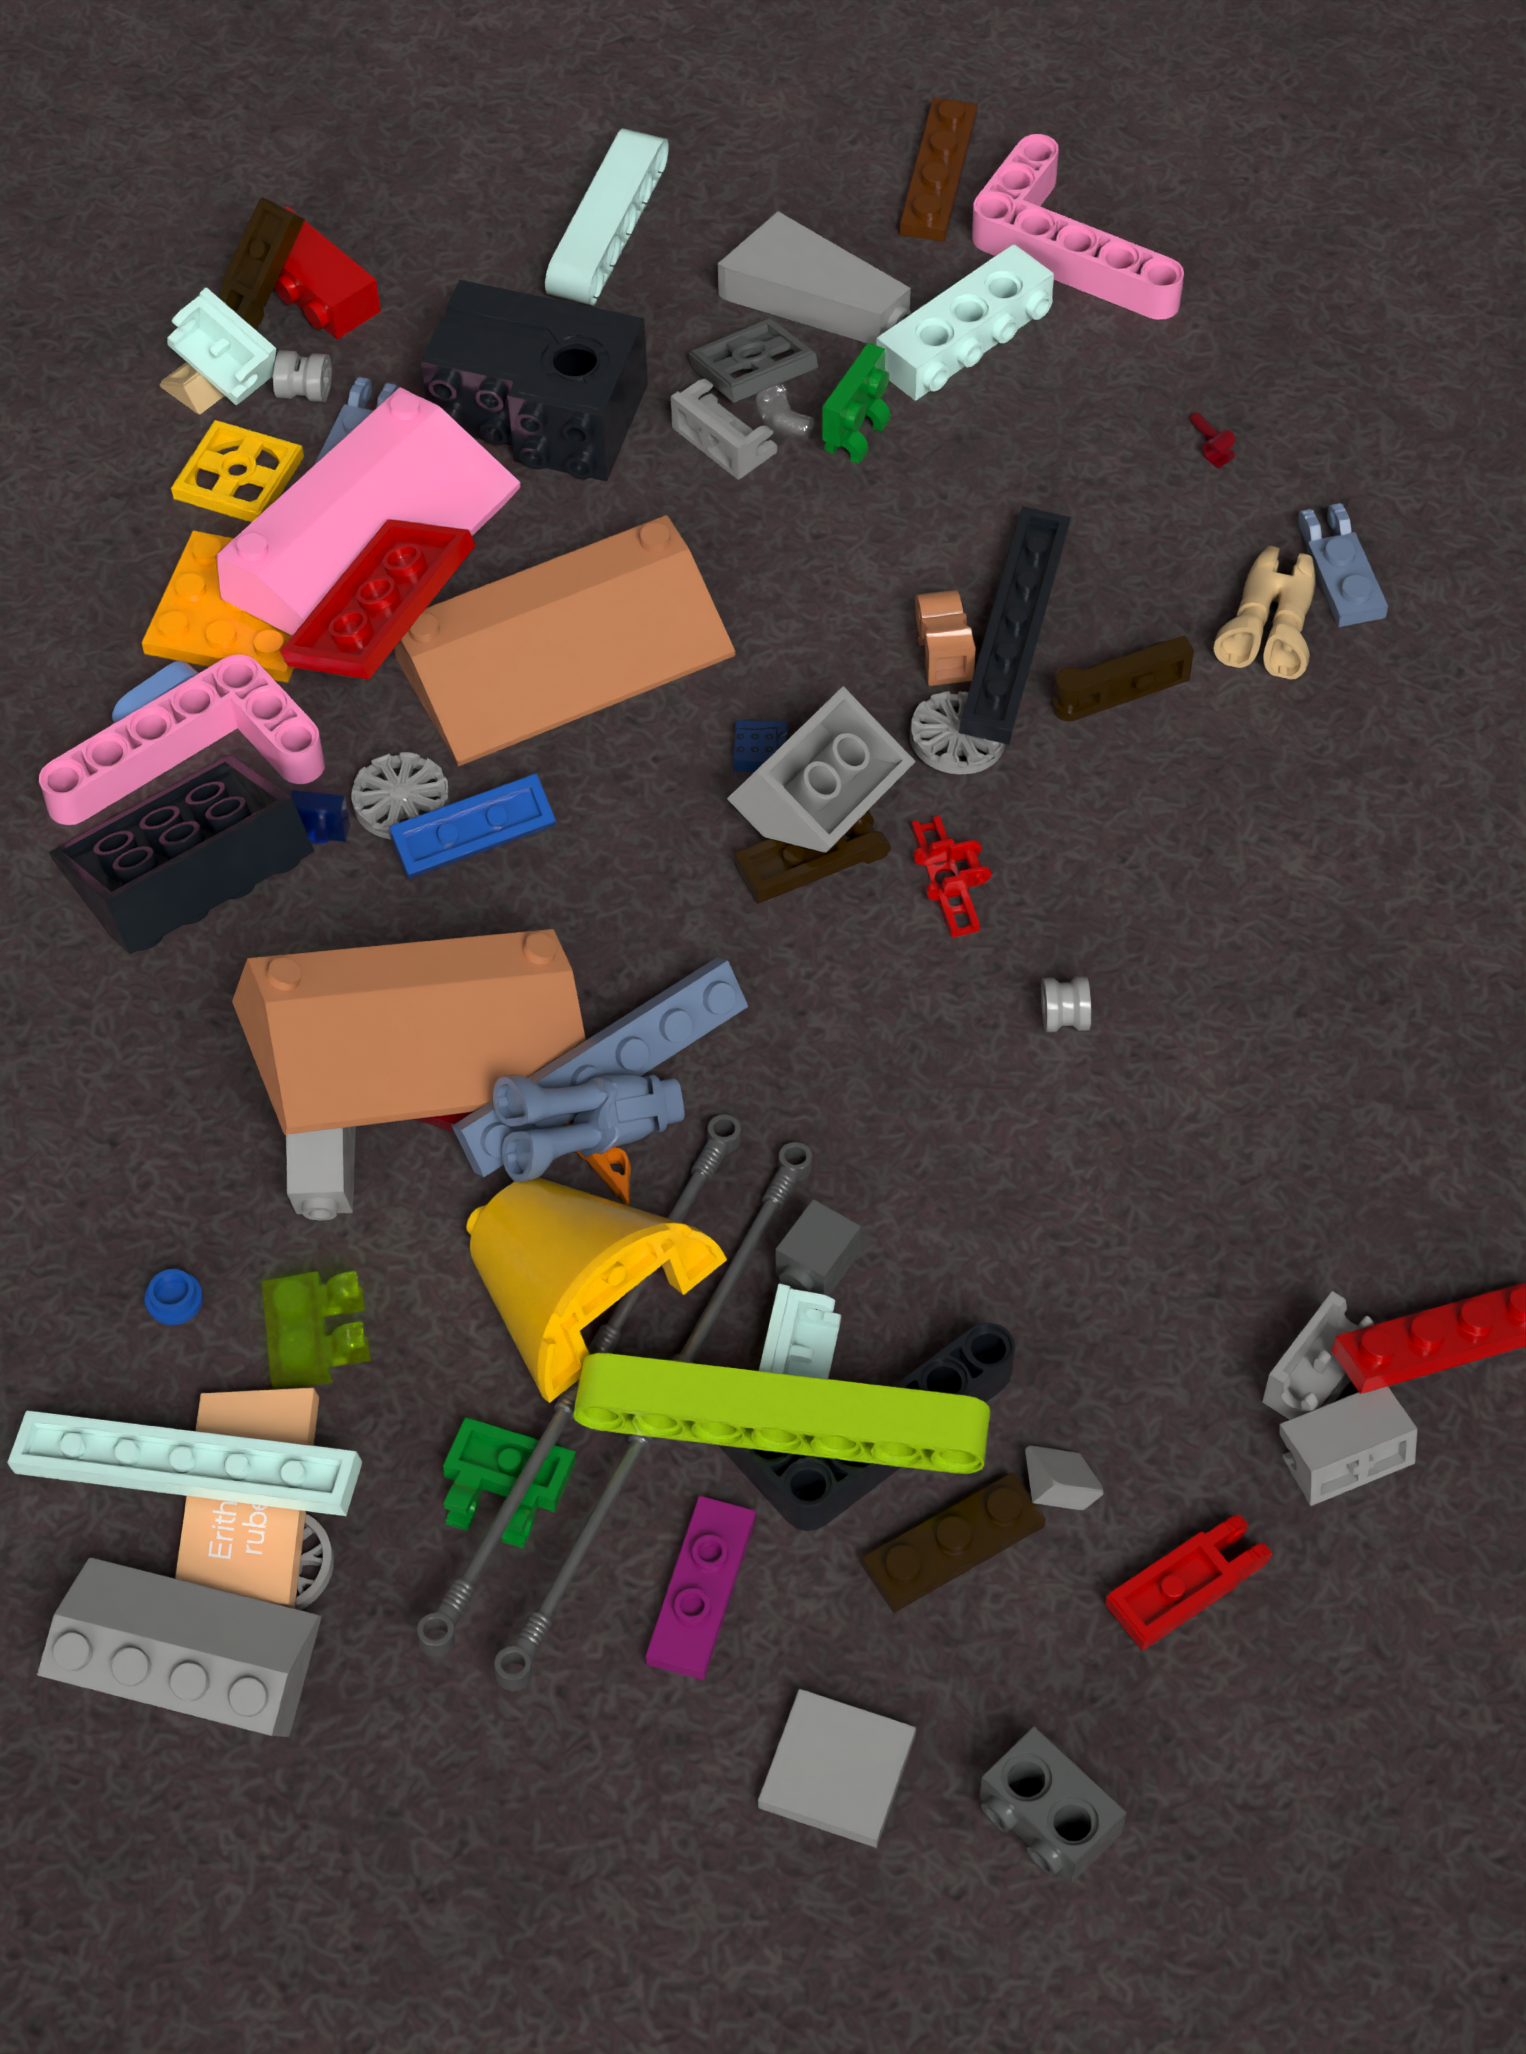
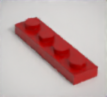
M1526 1282L1337 1335L1331 1351L1359 1393L1363 1394L1526 1347Z

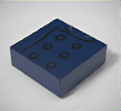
M736 720L734 772H755L787 741L788 721Z

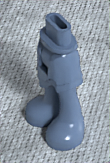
M630 1074L604 1075L602 1077H593L586 1084L562 1088H542L525 1076L508 1075L499 1078L493 1090V1104L496 1114L501 1122L508 1126L527 1125L544 1119L579 1112L573 1125L517 1131L510 1133L504 1139L502 1160L505 1170L515 1182H527L538 1178L546 1171L554 1159L565 1154L580 1150L584 1157L595 1153L603 1154L613 1147L638 1141L651 1133L664 1132L667 1124L681 1122L685 1116L679 1082L674 1078L660 1081L655 1075L646 1077Z

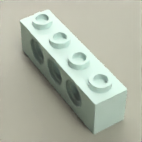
M1015 244L1011 245L877 337L876 346L886 349L885 371L889 372V381L915 401L930 390H939L945 385L950 376L965 366L972 367L980 360L983 353L999 342L1002 344L1008 342L1019 328L1032 319H1041L1049 311L1053 302L1054 273Z

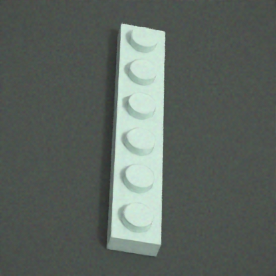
M34 1411L25 1412L7 1462L15 1474L341 1516L347 1515L362 1465L358 1453L350 1450Z

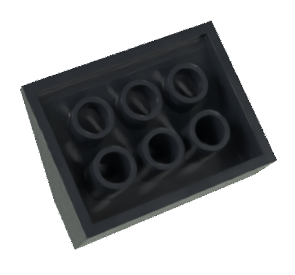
M229 754L50 851L49 854L109 936L129 954H132L135 951H143L156 946L164 935L182 925H190L201 921L208 915L209 910L229 899H238L249 894L257 883L266 878L294 869L300 863V859L315 851L293 799Z

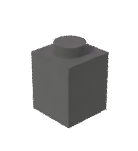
M813 1199L776 1248V1276L779 1277L782 1285H788L790 1289L822 1294L829 1297L861 1253V1226Z

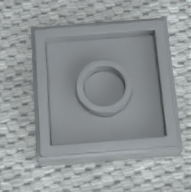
M799 1689L758 1799V1808L877 1848L916 1736V1727Z

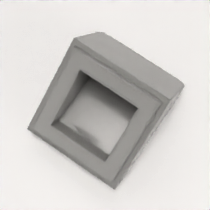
M1031 1445L1025 1449L1032 1503L1085 1510L1103 1495L1101 1483L1080 1453Z

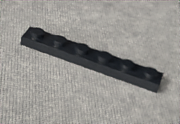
M1022 506L961 717L959 733L1010 744L1071 517Z

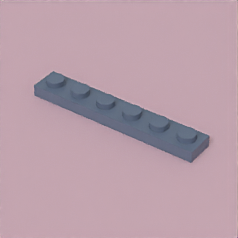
M716 957L529 1076L528 1079L542 1088H562L586 1084L593 1077H602L604 1075L630 1074L642 1076L748 1007L729 961ZM492 1100L452 1125V1128L474 1173L485 1177L504 1165L502 1146L504 1139L510 1133L537 1128L562 1127L574 1120L579 1112L552 1117L527 1125L508 1126L502 1123L497 1116Z

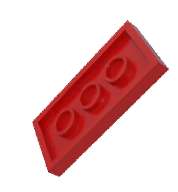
M388 519L280 650L287 666L369 680L476 546L470 530Z

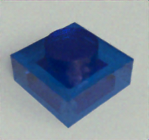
M292 791L291 798L311 842L326 843L329 840L346 842L350 823L345 796Z

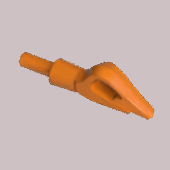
M572 1120L564 1126L573 1125L574 1121ZM613 1147L603 1154L595 1153L584 1157L581 1154V1150L576 1151L583 1160L587 1161L592 1170L614 1195L620 1197L624 1205L629 1206L631 1163L626 1152L620 1148ZM610 1164H620L623 1168V1175L613 1171Z

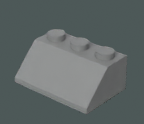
M843 686L727 799L763 837L826 853L916 761Z

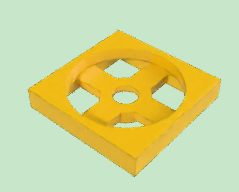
M214 420L171 487L173 499L253 522L279 498L304 458L303 447L295 443ZM239 446L237 451H231L224 455L217 453L225 448ZM262 450L270 453L278 461L279 465L276 470L256 464V459ZM237 464L244 465L247 468L246 472L239 476L231 475L228 472L230 467ZM199 469L219 474V479L212 490L197 485L196 478ZM247 483L264 488L259 497L251 502L233 497L238 487Z

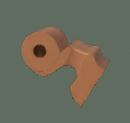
M957 590L916 594L915 614L920 636L918 641L920 646L925 645V670L928 686L972 681L975 670V644L971 627L966 625V613H963L959 592Z

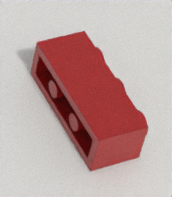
M288 206L285 207L286 209H288V210H290L291 212L295 213V212H294L292 209H290ZM304 221L274 287L282 301L288 305L294 303L300 308L315 329L320 330L323 328L338 340L381 312L377 281L315 228Z

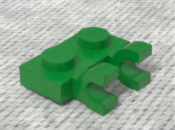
M868 342L823 405L822 441L826 442L825 451L834 454L838 447L843 446L850 453V461L860 464L868 452L867 440L858 431L865 416L867 415L871 418L873 422L872 428L880 432L883 431L889 422L890 410L881 399L889 381V372L885 371L886 349Z
M465 1417L443 1465L444 1477L455 1481L444 1501V1509L450 1510L446 1518V1524L469 1531L479 1507L482 1491L486 1490L507 1497L540 1440ZM557 1445L553 1446L501 1537L502 1542L524 1549L533 1528L538 1507L556 1512L576 1465V1451Z

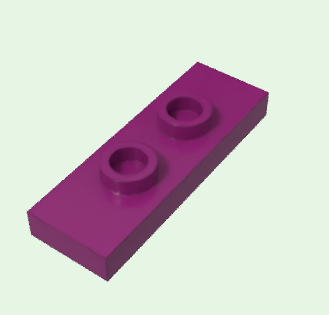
M703 1496L698 1497L646 1654V1665L705 1681L756 1522L755 1510Z

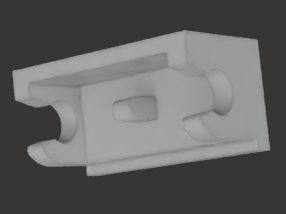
M707 379L698 380L681 393L677 391L671 396L672 428L738 480L777 453V444L772 440H765L773 434V430L763 425L753 431L717 402V398L711 393L698 400L702 394L708 392L713 387V384Z
M1332 1291L1269 1374L1262 1402L1289 1420L1336 1402L1351 1380L1331 1351L1337 1335L1374 1325L1371 1318L1365 1316L1359 1325L1349 1321L1344 1314L1347 1310L1346 1299Z
M1388 1386L1363 1394L1358 1392L1280 1424L1279 1434L1286 1447L1290 1450V1452L1282 1454V1457L1310 1506L1415 1464L1418 1428Z

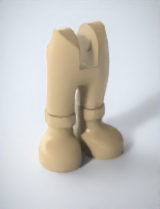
M1268 546L1258 556L1249 571L1243 589V599L1237 613L1238 617L1227 622L1218 631L1213 648L1218 660L1225 665L1237 668L1250 665L1258 654L1263 635V626L1268 619L1271 602L1279 603L1278 609L1275 612L1273 627L1264 649V665L1271 675L1296 679L1306 671L1310 658L1306 641L1300 632L1303 629L1305 615L1311 605L1315 588L1313 558L1310 555L1299 553L1291 576L1277 573L1280 548Z

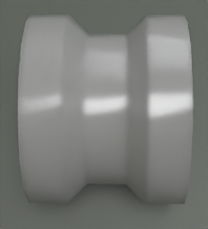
M1075 976L1071 982L1059 983L1054 977L1042 979L1041 1008L1045 1033L1057 1032L1061 1026H1073L1078 1031L1090 1030L1091 997L1087 976Z

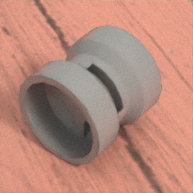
M279 350L273 372V388L276 398L293 399L297 395H303L309 401L326 402L332 380V363L329 354L312 353L309 357H300L296 351Z

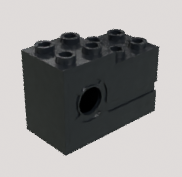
M459 280L448 302L447 314L444 319H440L421 359L425 400L440 406L472 437L483 439L493 445L506 444L513 446L514 462L523 463L533 469L546 468L569 473L579 479L592 478L607 482L648 386L644 318Z

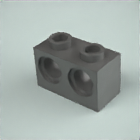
M1035 1727L1024 1735L982 1776L979 1798L983 1801L981 1808L986 1817L1005 1833L1013 1829L1029 1845L1027 1852L1033 1862L1049 1876H1055L1059 1873L1067 1882L1072 1884L1123 1832L1127 1812ZM1017 1780H1029L1035 1783L1041 1792L1033 1797H1021L1015 1794L1009 1785ZM1071 1822L1081 1826L1087 1833V1836L1079 1841H1068L1059 1836L1055 1828L1062 1823Z

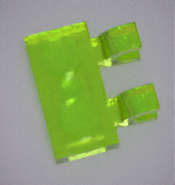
M318 1271L261 1281L270 1378L274 1390L332 1383L331 1367L371 1361L370 1343L368 1337H365L362 1321L342 1325L336 1328L332 1335L327 1333L326 1316L366 1311L364 1291L362 1287H359L356 1271L338 1274L330 1278L326 1285H322Z

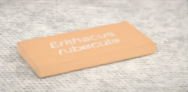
M314 1388L201 1393L196 1432L314 1446L319 1396ZM187 1496L175 1579L295 1609L306 1511Z

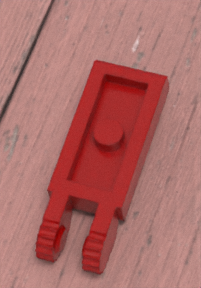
M1237 1514L1230 1519L1228 1518L1226 1522H1222L1206 1534L1201 1531L1106 1596L1105 1606L1142 1651L1238 1587L1239 1582L1261 1569L1271 1559V1556H1273L1271 1550L1262 1542L1249 1548L1229 1563L1220 1553L1229 1545L1240 1540L1247 1531V1528H1249V1524L1241 1515Z

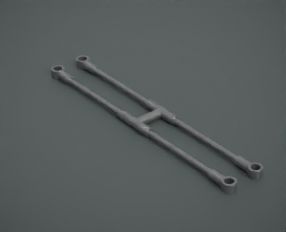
M718 1115L709 1122L707 1131L708 1141L692 1167V1177L668 1219L682 1223L703 1184L711 1180L725 1154H729L739 1147L741 1126L739 1121L733 1116ZM725 1130L731 1132L732 1135L721 1137L716 1133ZM792 1142L780 1149L778 1171L762 1198L764 1205L680 1354L675 1355L672 1361L693 1363L692 1361L776 1211L783 1208L795 1184L806 1179L810 1174L812 1153L808 1146L803 1143ZM791 1158L801 1159L803 1163L799 1165H793L788 1163L787 1160ZM652 1273L622 1297L607 1325L600 1326L587 1349L589 1355L612 1353L621 1337L619 1331ZM579 1380L565 1390L555 1404V1415L461 1578L454 1579L436 1612L430 1613L420 1620L417 1627L419 1647L426 1655L441 1657L453 1649L455 1644L454 1628L475 1592L473 1585L567 1421L574 1419L573 1411ZM630 1434L628 1438L630 1445L537 1611L530 1613L513 1645L502 1649L496 1655L494 1661L496 1681L505 1690H521L531 1681V1661L551 1627L550 1617L643 1450L646 1451L650 1448L655 1437ZM433 1630H443L447 1633L440 1640H431L426 1637ZM510 1663H517L524 1667L517 1674H509L503 1671V1668Z

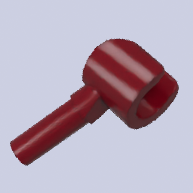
M1194 413L1190 417V421L1207 440L1202 446L1203 455L1216 468H1221L1235 458V452L1230 449L1235 443V436L1228 429L1219 433L1200 413Z

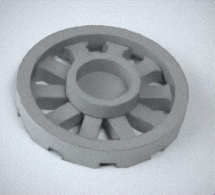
M950 691L934 694L930 700L923 701L918 705L911 719L909 738L913 750L922 761L942 772L972 774L983 771L997 762L1004 751V743L959 733L960 721L969 692L950 694ZM953 707H960L958 713L955 712ZM922 738H933L929 741L921 740ZM976 748L986 752L987 754L984 755L982 753H979ZM939 750H942L943 752H945L944 754L941 755V757L938 756V755H935V753L938 752ZM958 756H965L967 761H959Z
M402 752L396 756H391L389 753L373 759L371 765L367 768L363 767L354 780L351 793L353 811L359 823L372 834L391 839L388 833L389 826L398 824L400 819L409 820L420 816L418 814L419 810L428 813L450 804L448 780L443 774L441 767L429 758L426 760L420 758V755L411 752ZM394 768H401L399 776L395 774ZM413 769L419 770L417 773L411 776ZM382 773V775H383V777L385 778V780H383V779H381V778H379V777H376V776H377L378 774ZM430 779L436 780V782L427 783ZM364 788H369L372 790L363 792ZM435 796H438V797H440L441 799L432 800V799L427 798V797H435ZM374 805L370 809H363L364 806ZM385 814L388 816L387 820L383 821L382 824L377 823V820Z

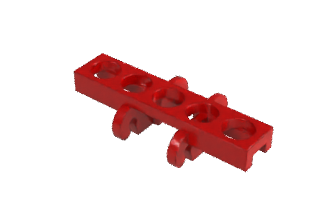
M940 816L933 817V822L920 825L919 821L912 822V832L918 845V849L913 853L916 864L926 867L931 884L926 888L928 898L938 901L951 938L980 931V923L967 888L983 885L992 876L990 868L981 866L977 857L982 851L981 843L976 840H970L955 844L953 838L948 839ZM927 830L937 832L939 841L927 844L923 832ZM967 860L970 869L958 872L955 863ZM946 861L945 863H943V864H941V865H935V864H934V863H939V862ZM943 871L954 875L944 878L942 885L935 880L936 875ZM961 897L962 903L960 905L950 906L948 898ZM957 913L966 914L970 924L964 928H959L954 915Z

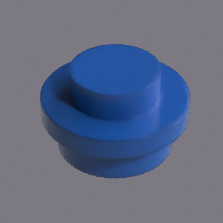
M167 1269L158 1273L151 1280L146 1289L144 1300L148 1313L155 1321L164 1325H179L191 1320L199 1312L203 1303V1292L198 1280L191 1274L179 1269Z

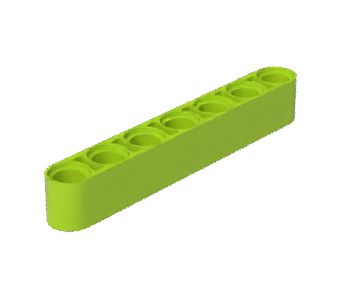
M595 1353L586 1356L583 1360L573 1417L581 1425L599 1431L956 1474L975 1473L984 1467L991 1411L984 1401L965 1395L610 1353Z

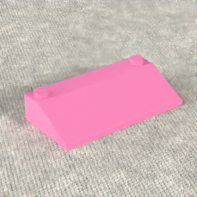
M400 387L217 554L221 599L293 635L388 519L468 529L473 536L518 491L520 482L440 406Z

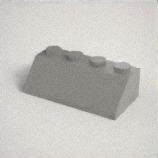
M89 1557L54 1614L37 1675L270 1736L289 1737L322 1616Z

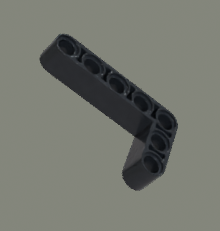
M991 1322L980 1323L970 1328L893 1387L923 1391L947 1388L957 1395L974 1397L986 1403L1001 1392L1011 1380L1015 1354L1014 1338L1001 1325ZM980 1355H991L1000 1361L994 1364H985L975 1358ZM718 1445L782 1517L796 1529L804 1531L818 1530L826 1526L901 1468L873 1463L849 1466L840 1459L783 1453L782 1456L776 1459H765L757 1455L762 1450ZM802 1490H814L822 1496L814 1501H803L795 1495Z

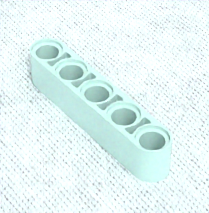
M624 128L618 132L551 258L545 279V290L548 295L591 306L595 304L597 299L593 297H599L613 269L610 264H616L630 236L626 235V233H632L646 205L642 204V202H648L661 176V173H658V171L663 172L666 167L669 144L666 138Z

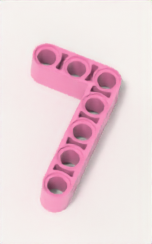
M1031 134L1020 140L973 203L972 242L974 245L986 253L997 256L1015 244L1053 272L1054 280L1149 318L1159 320L1173 317L1178 312L1181 303L1184 270L1180 263L1172 258L1040 207L1056 184L1058 144L1053 138L1043 134Z
M242 654L231 655L50 761L42 768L39 774V784L50 817L57 823L74 825L88 819L237 728L284 779L295 784H306L316 780L325 768L319 730L315 723L256 660Z

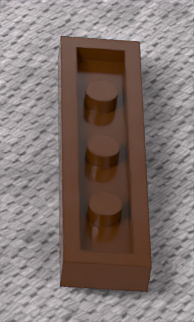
M933 97L900 222V236L946 241L977 118L978 103Z

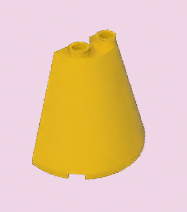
M539 1177L527 1182L514 1181L495 1195L487 1205L475 1209L471 1213L466 1225L467 1232L471 1235V1258L542 1397L549 1403L580 1379L583 1360L589 1355L580 1330L661 1265L669 1284L684 1295L727 1261L719 1245L695 1227Z

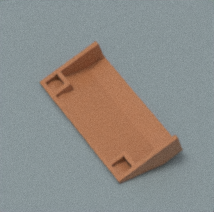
M665 515L426 608L395 646L396 660L459 767L735 656V649L688 546L669 517Z
M554 929L247 958L232 1000L284 1135L474 1112L493 1100L494 1086L499 1078L508 1075H522L528 1078L586 1041L573 970Z

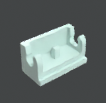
M207 287L173 318L172 323L178 328L168 337L167 345L236 406L273 377L276 348Z
M778 1284L759 1371L828 1379L841 1323V1315L833 1313L835 1300L826 1295L790 1289L788 1285Z

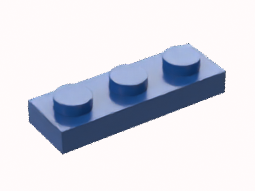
M536 773L389 826L388 833L406 878L409 880L554 827L556 820Z

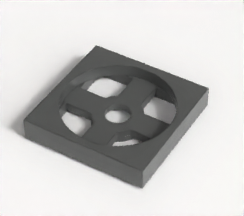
M770 318L688 353L692 369L711 382L716 389L733 403L818 368L816 352ZM786 350L793 354L776 362L771 359L772 356ZM758 354L756 357L745 358L749 355ZM741 369L754 370L735 379L729 375Z

